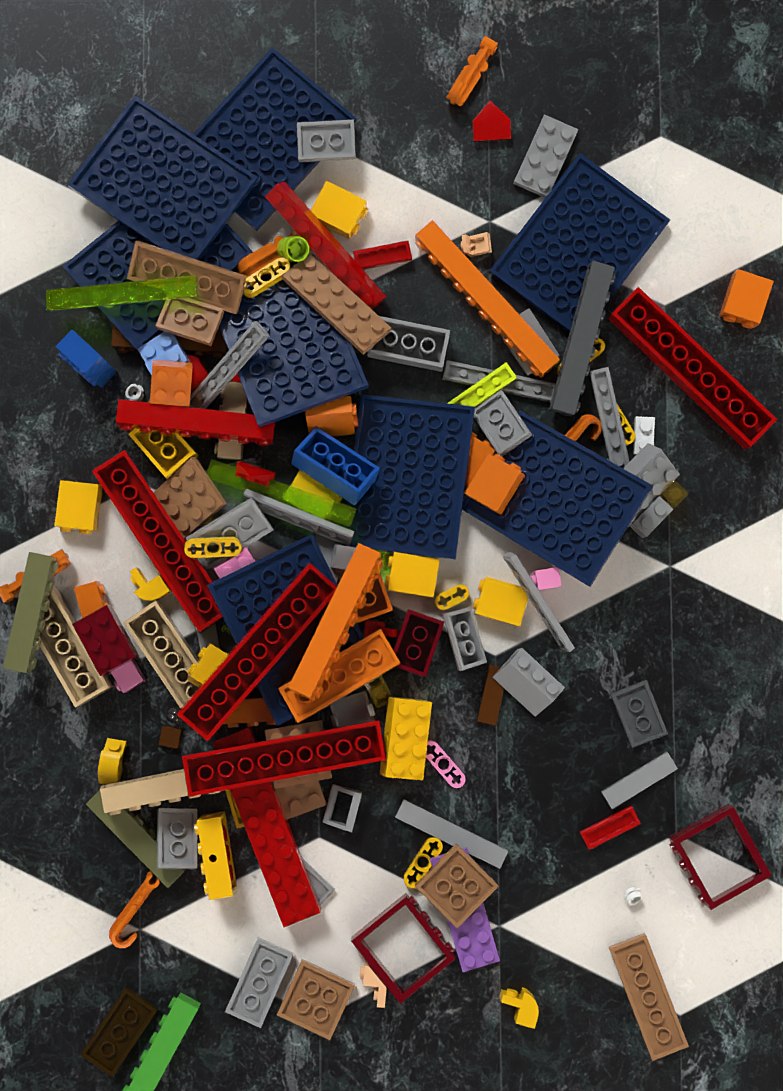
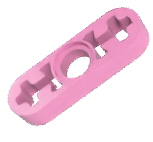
M429 740L427 745H435V752L437 754L441 752L443 755L438 756L435 762L432 761L435 758L432 753H426V758L452 787H462L465 783L463 772L435 741ZM441 759L449 761V767L445 770L438 767V762ZM453 766L455 767L452 770L456 776L461 775L460 783H452L453 777L450 774L448 776L445 775Z

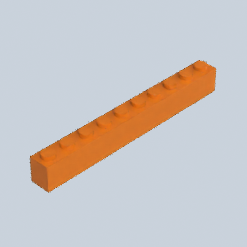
M433 220L415 235V244L419 250L425 251L429 255L428 259L433 265L437 264L441 268L440 272L446 279L450 278L453 281V286L459 293H464L466 301L472 307L475 306L479 310L478 313L485 321L488 320L492 324L491 328L493 331L504 336L505 344L509 348L513 347L518 352L516 354L522 362L526 361L530 365L529 369L535 376L544 377L559 363V357Z

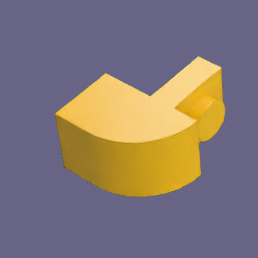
M135 567L129 571L132 575L130 577L132 583L136 587H140L134 593L143 600L157 601L172 592L161 575L148 582L140 568Z
M107 738L104 750L101 751L98 765V781L100 784L108 785L120 781L123 771L122 760L127 747V741Z
M523 987L520 994L513 989L508 988L507 991L501 989L500 1001L517 1007L514 1015L515 1023L535 1029L539 1009L533 994Z

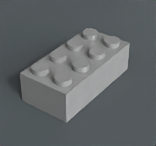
M379 316L391 327V331L368 350V357L442 372L450 330Z
M649 443L623 468L653 485L652 490L630 525L680 475L662 449Z

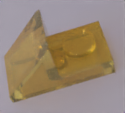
M382 675L364 685L377 709L388 703V697H392Z

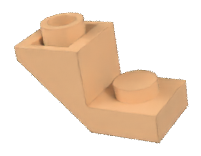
M365 961V966L360 967V979H363V986L378 987L374 988L373 1000L377 1001V1007L385 1008L386 985L368 962Z

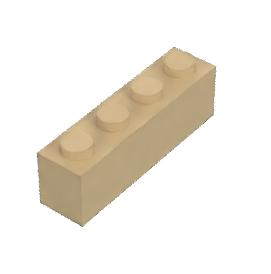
M229 382L221 391V398H224L223 405L219 407V411L247 414L249 401L242 383ZM230 439L229 442L219 441V443L215 444V454H217L220 460L242 461L244 444L238 443V440Z

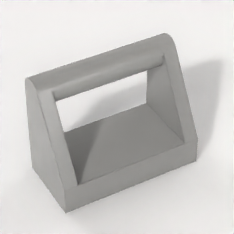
M332 784L323 823L352 832L362 791ZM338 791L353 796L346 823L331 820Z

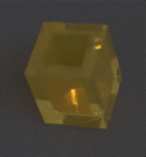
M674 480L659 496L672 508H675L689 493Z

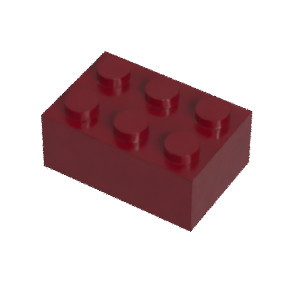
M106 605L72 624L100 676H104L139 657L112 605Z
M408 609L393 650L401 663L396 667L426 677L445 622Z

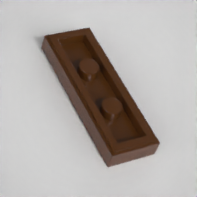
M488 666L477 717L478 722L491 725L497 724L504 688L492 677L501 667Z

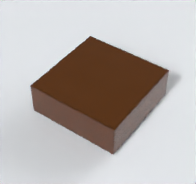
M163 725L159 745L178 749L182 729Z

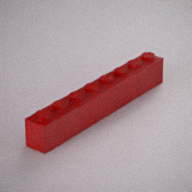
M286 182L277 183L265 196L266 199L298 235L308 242L309 247L329 270L369 308L374 310L387 296Z
M119 399L116 415L117 426L126 431H131L132 428H135L145 433L160 431V434L163 435L179 433V436L182 437L196 435L206 440L214 437L224 442H229L230 439L238 440V443L242 444L257 442V445L260 446L273 444L275 422L259 428L253 414Z

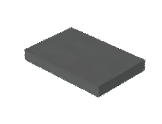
M647 680L610 693L631 748L668 734Z

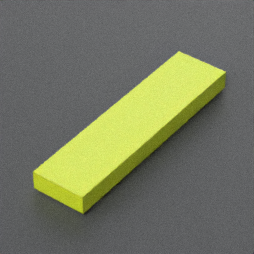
M506 362L447 404L476 407L517 377Z

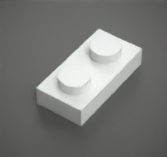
M635 417L633 455H637L647 443L654 446L655 417Z

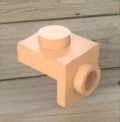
M485 232L473 236L462 235L461 249L464 254L474 257L491 253L490 234Z

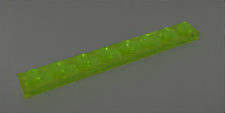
M193 275L46 290V308L49 311L198 297L197 277Z
M211 459L207 475L212 481L242 491L249 489L309 514L351 527L357 510L354 507L271 479L268 487L235 476L236 467Z

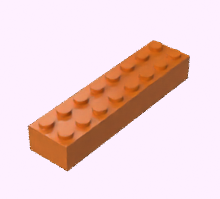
M358 543L288 687L293 692L312 701L315 698L319 699L324 689L322 684L324 680L329 679L332 673L331 665L333 662H337L341 654L339 648L341 644H346L349 638L348 630L350 626L354 627L358 616H356L359 608L362 609L366 602L365 595L367 591L370 592L375 583L374 576L376 573L379 574L383 567L380 552Z

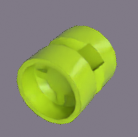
M288 236L279 241L277 252L280 258H285L289 262H300L307 258L309 245L300 236Z

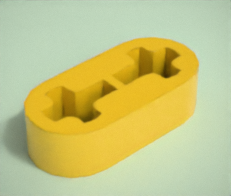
M459 584L438 594L435 598V606L440 610H446L465 601L469 596L468 588L465 585ZM457 588L464 589L466 592L463 594L464 598L460 596L453 598L452 595L457 593ZM450 596L452 600L446 602V607L443 605L439 606V597L447 598Z

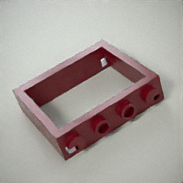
M730 804L721 807L668 837L671 842L669 844L671 851L674 855L678 854L680 861H678L680 867L684 872L687 871L690 876L688 878L690 885L693 889L696 888L700 894L697 896L703 907L707 906L710 910L772 876L734 806ZM727 817L758 873L711 899L681 842Z
M407 893L402 895L351 937V942L400 1004L456 959L455 949L452 947V944L449 941L446 943L442 939L443 933L437 926L433 927L431 925L429 915L425 911L421 912L417 907L419 905L417 900L412 895L409 897ZM406 905L445 954V957L403 990L364 941V938Z

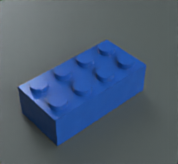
M73 330L56 346L60 350L58 355L94 387L99 385L103 388L117 373L101 355Z
M315 427L294 450L291 462L292 465L353 505H356L373 485L380 469L318 427Z

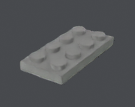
M544 114L513 184L546 198L554 186L578 129Z
M251 497L186 537V540L192 538L236 537L240 540L243 549L273 531V527ZM224 542L221 543V544H222V552L225 551V550H224ZM201 543L202 547L199 548H202V552H205L204 543ZM210 543L207 547L210 552H216L219 548L216 543ZM231 543L230 546L225 547H230L231 551H234L235 547L238 546H235V543ZM191 544L192 549L195 551L197 547L195 544ZM229 557L200 558V560L209 570Z
M258 937L225 1012L261 1028L293 953Z

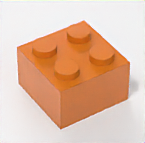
M153 359L150 403L189 407L192 363Z
M381 574L374 576V586L365 595L366 602L362 609L359 608L356 616H358L356 623L393 611Z

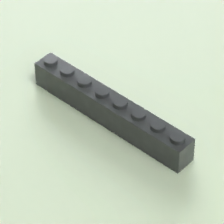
M596 261L588 264L549 411L569 417L579 411V396L583 394L585 389L583 381L590 371L589 359L595 353L593 345L595 339L597 340L600 334L598 326L600 321L604 319V304L609 300V286L613 284L615 279V273H613L615 267Z

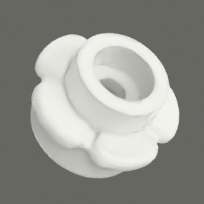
M131 384L127 388L125 395L131 401H141L144 397V389L140 385Z
M635 887L627 889L624 900L629 905L637 904L643 898L640 893L641 889H636Z

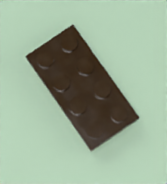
M126 986L80 1055L113 1077L157 1012L158 1007Z

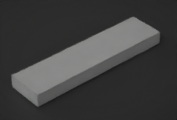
M665 752L604 789L601 793L610 808L613 809L678 768L669 753Z

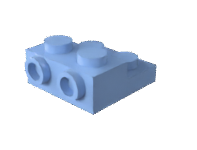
M168 332L161 333L138 348L151 375L153 359L190 363L175 335Z

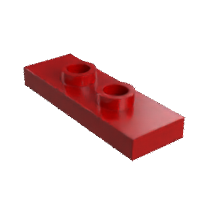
M409 241L353 251L354 260L363 270L412 261Z
M629 806L579 832L588 850L641 823L633 807Z

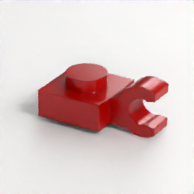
M366 620L364 638L380 629L385 636L398 637V629L385 628V622Z

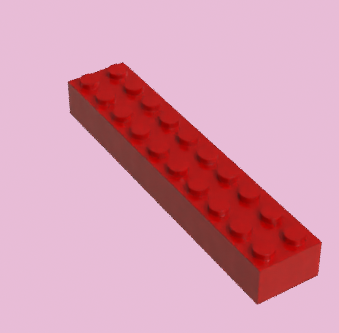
M639 287L608 318L744 450L751 447L777 420L774 415Z
M125 450L92 470L199 633H202L223 619L207 587L213 581L197 558H190L185 554V539Z
M311 563L307 564L176 714L208 741L332 599L337 586Z
M370 721L182 756L188 797L386 760L379 721Z
M250 726L217 739L212 743L214 749L217 750L255 743L257 740ZM273 782L230 789L283 928L321 913V905L319 904L279 797L273 788Z

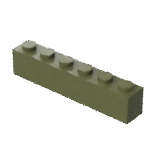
M33 552L28 554L4 660V669L31 673L36 667L37 658H35V654L41 645L39 636L45 627V619L43 618L50 604L48 600L49 592H52L54 587L52 578L53 573H56L58 569L57 557Z
M100 790L86 803L167 888L186 871V869H157V832L153 828L149 829L144 824L145 820L139 814L135 815L133 811H129V808L122 809L121 813L116 815H109V812L104 813Z

